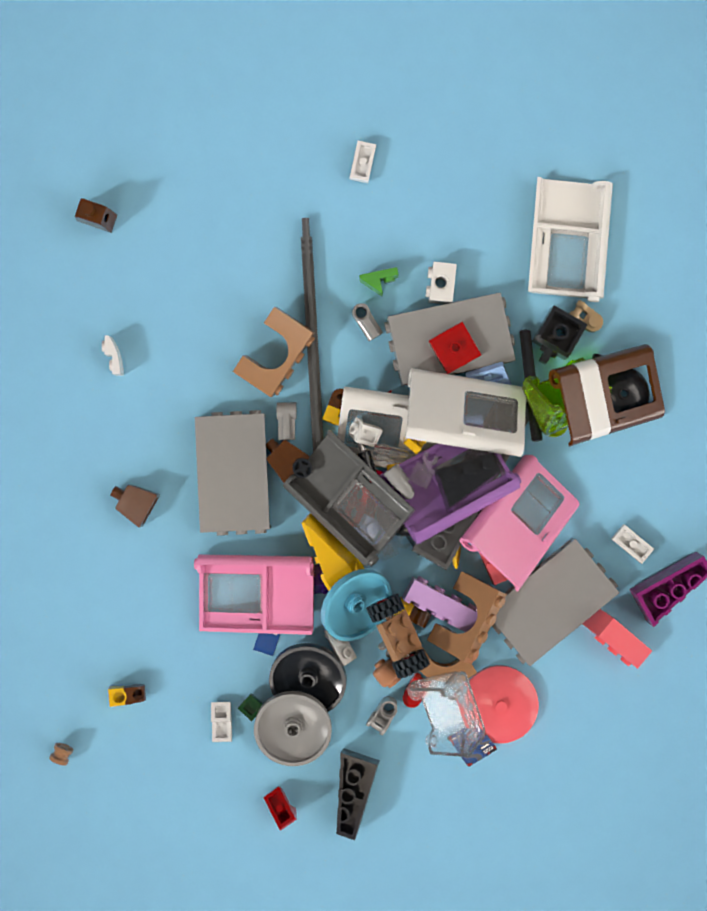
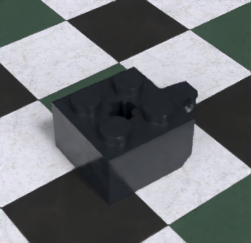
M552 306L532 339V342L541 347L540 350L543 352L538 361L545 365L550 357L555 358L558 356L563 360L568 359L588 324L557 306ZM559 329L562 331L561 334H563L560 337L556 335V331Z

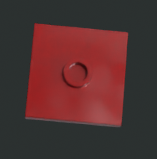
M463 321L428 341L446 374L452 373L481 356Z

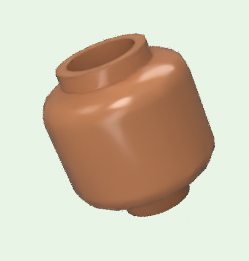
M382 658L374 665L376 669L373 671V676L382 687L388 686L391 688L401 680L400 678L398 679L391 659L385 661Z

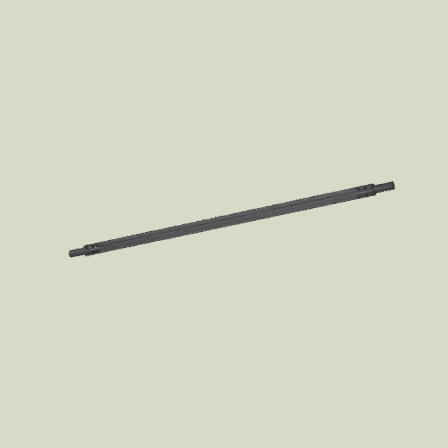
M302 218L301 252L306 327L315 332L313 336L315 338L314 342L309 348L307 347L314 452L323 441L324 436L312 237L310 236L309 218Z

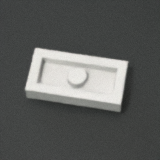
M357 141L350 180L368 183L376 144Z
M625 524L611 538L641 564L654 550Z

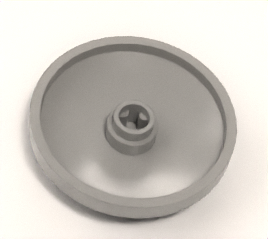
M287 691L276 694L260 707L254 723L256 743L266 757L281 765L301 766L316 760L324 753L331 738L332 725L328 711L319 700L303 692Z

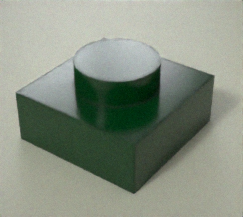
M250 693L237 709L250 721H253L263 703Z

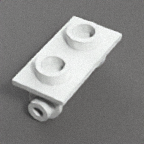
M327 630L324 631V636L344 666L357 658L349 641L338 640L331 636Z

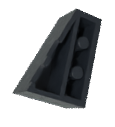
M494 453L436 470L435 478L446 511L452 509V507L498 476L500 468Z

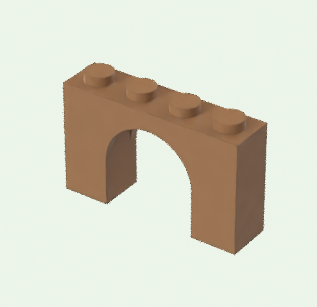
M278 307L272 309L264 324L278 332L288 344L286 361L280 367L270 369L262 366L249 356L243 355L232 371L269 397L280 394L284 387L281 384L285 378L288 380L294 372L293 366L295 363L299 364L305 355L302 352L306 346L309 348L315 340L313 337L314 331Z
M461 571L453 589L474 601L477 607V620L469 631L458 634L443 625L435 623L427 641L461 661L472 664L477 659L479 649L486 641L487 633L495 623L496 615L499 609L503 607L507 594Z

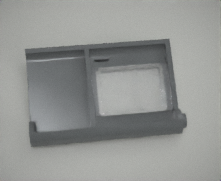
M328 430L326 437L308 459L312 464L311 474L306 478H299L292 474L285 481L283 487L365 567L368 565L372 567L379 560L378 555L411 517L415 509L331 430Z

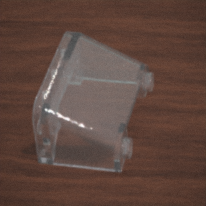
M453 671L415 680L406 687L410 698L416 701L422 699L432 727V730L426 737V744L430 754L469 757L483 741L485 726L466 673L464 671Z

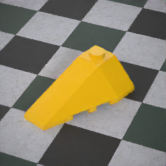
M311 513L308 514L301 524L309 545L314 547L316 557H314L315 562L321 566L323 574L320 576L329 591L345 575L365 568Z

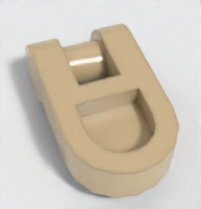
M578 300L575 305L576 308L569 314L588 324L585 330L589 332L598 331L603 325L601 315L591 309L585 302ZM582 311L587 314L584 319L579 316Z

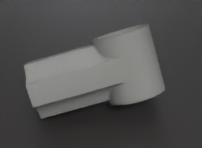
M363 303L357 304L352 311V316L367 340L371 341L383 332L372 316L369 307ZM358 308L365 309L366 316L359 318L356 315V310Z
M296 402L277 403L279 440H295Z

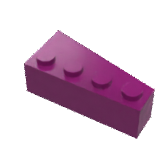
M694 552L629 589L644 618L650 625L655 627L659 623L658 621L664 615L667 616L678 602H682L692 589L695 590L707 579V560L703 555Z

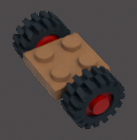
M397 593L377 601L366 609L373 623L386 619L378 624L377 628L391 656L395 673L398 679H402L428 667L430 662L424 649L414 651L422 644L407 611L403 610L405 607Z

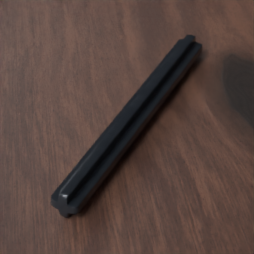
M525 329L521 330L519 334L525 388L528 391L527 407L532 442L542 441L543 437L531 331Z

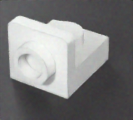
M357 417L349 429V435L355 442L371 447H376L383 432L380 427L364 423Z

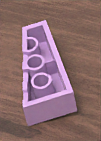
M420 576L418 578L412 577L402 596L405 602L409 604L412 602L417 608L431 612L430 614L440 620L448 621L447 623L464 632L469 631L474 626L477 620V607L469 603L467 606L461 603L463 599L454 594L450 597L444 593L445 589L437 585L434 588L428 585V580Z

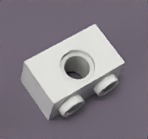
M433 262L432 267H429L428 278H431L430 286L426 287V297H429L428 303L449 304L453 302L457 264ZM437 279H443L446 283V286L443 288H439L436 285L435 281Z

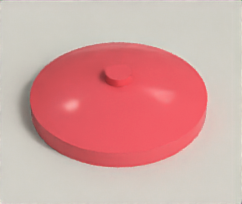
M495 665L478 671L470 678L463 690L461 708L467 725L476 720L493 743H509L523 737L531 729L537 718L539 701L533 684L522 672L509 666Z

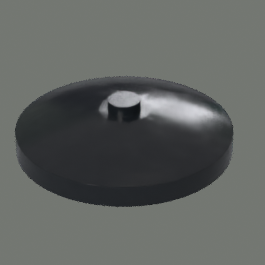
M301 643L286 648L276 657L270 670L269 684L273 696L287 691L303 692L319 700L329 712L339 704L344 696L347 675L341 660L332 651L317 644Z

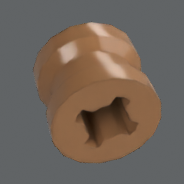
M55 743L54 753L50 755L49 759L56 764L66 766L69 762V755L73 753V748L64 743Z

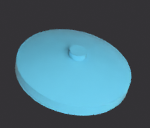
M371 569L356 570L342 577L329 590L322 604L321 620L324 628L331 636L341 641L357 640L371 633L383 620L373 623L366 608L377 601L392 596L389 582L380 573Z

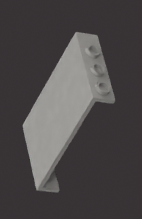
M501 292L388 316L387 322H384L386 333H390L391 341H388L390 352H394L395 355L393 367L399 373L401 386L408 385L411 368L446 374L428 341L462 321L479 349L481 356L453 371L450 375L469 372L502 361L504 364L515 361L513 350L515 341L513 335L509 332L508 327L511 324L509 316L505 314L506 300L501 296Z
M261 410L249 411L250 414L242 415V411H232L230 415L224 416L223 412H213L211 416L195 417L200 533L217 532V535H228V531H236V535L248 534L247 530H255V534L267 533V529H271L265 436L266 414H261Z
M574 538L568 540L535 567L518 592L515 590L514 585L505 592L507 594L505 603L499 609L496 621L492 627L498 634L503 633L506 637L504 642L510 649L513 647L518 652L516 656L522 664L525 662L529 666L534 664L619 594V591L616 589L618 587L616 582L612 578L608 579L604 574L606 570L600 563L596 564L592 560L593 554L587 548L583 549Z

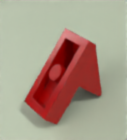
M277 787L263 797L279 830H283L297 820L296 808L289 803L281 787Z

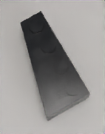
M343 748L340 753L336 834L355 840L380 760Z

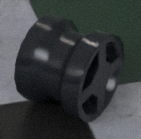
M298 458L294 461L292 468L297 477L306 478L311 474L312 464L309 460Z

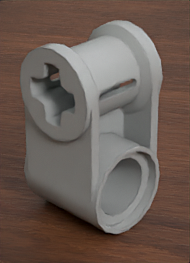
M391 696L384 697L369 717L366 726L373 727L383 736L397 713L396 700ZM390 703L394 708L387 711L384 709V705Z

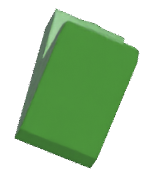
M397 267L361 274L359 279L362 284L383 296L381 281H384V283L394 282L399 274Z

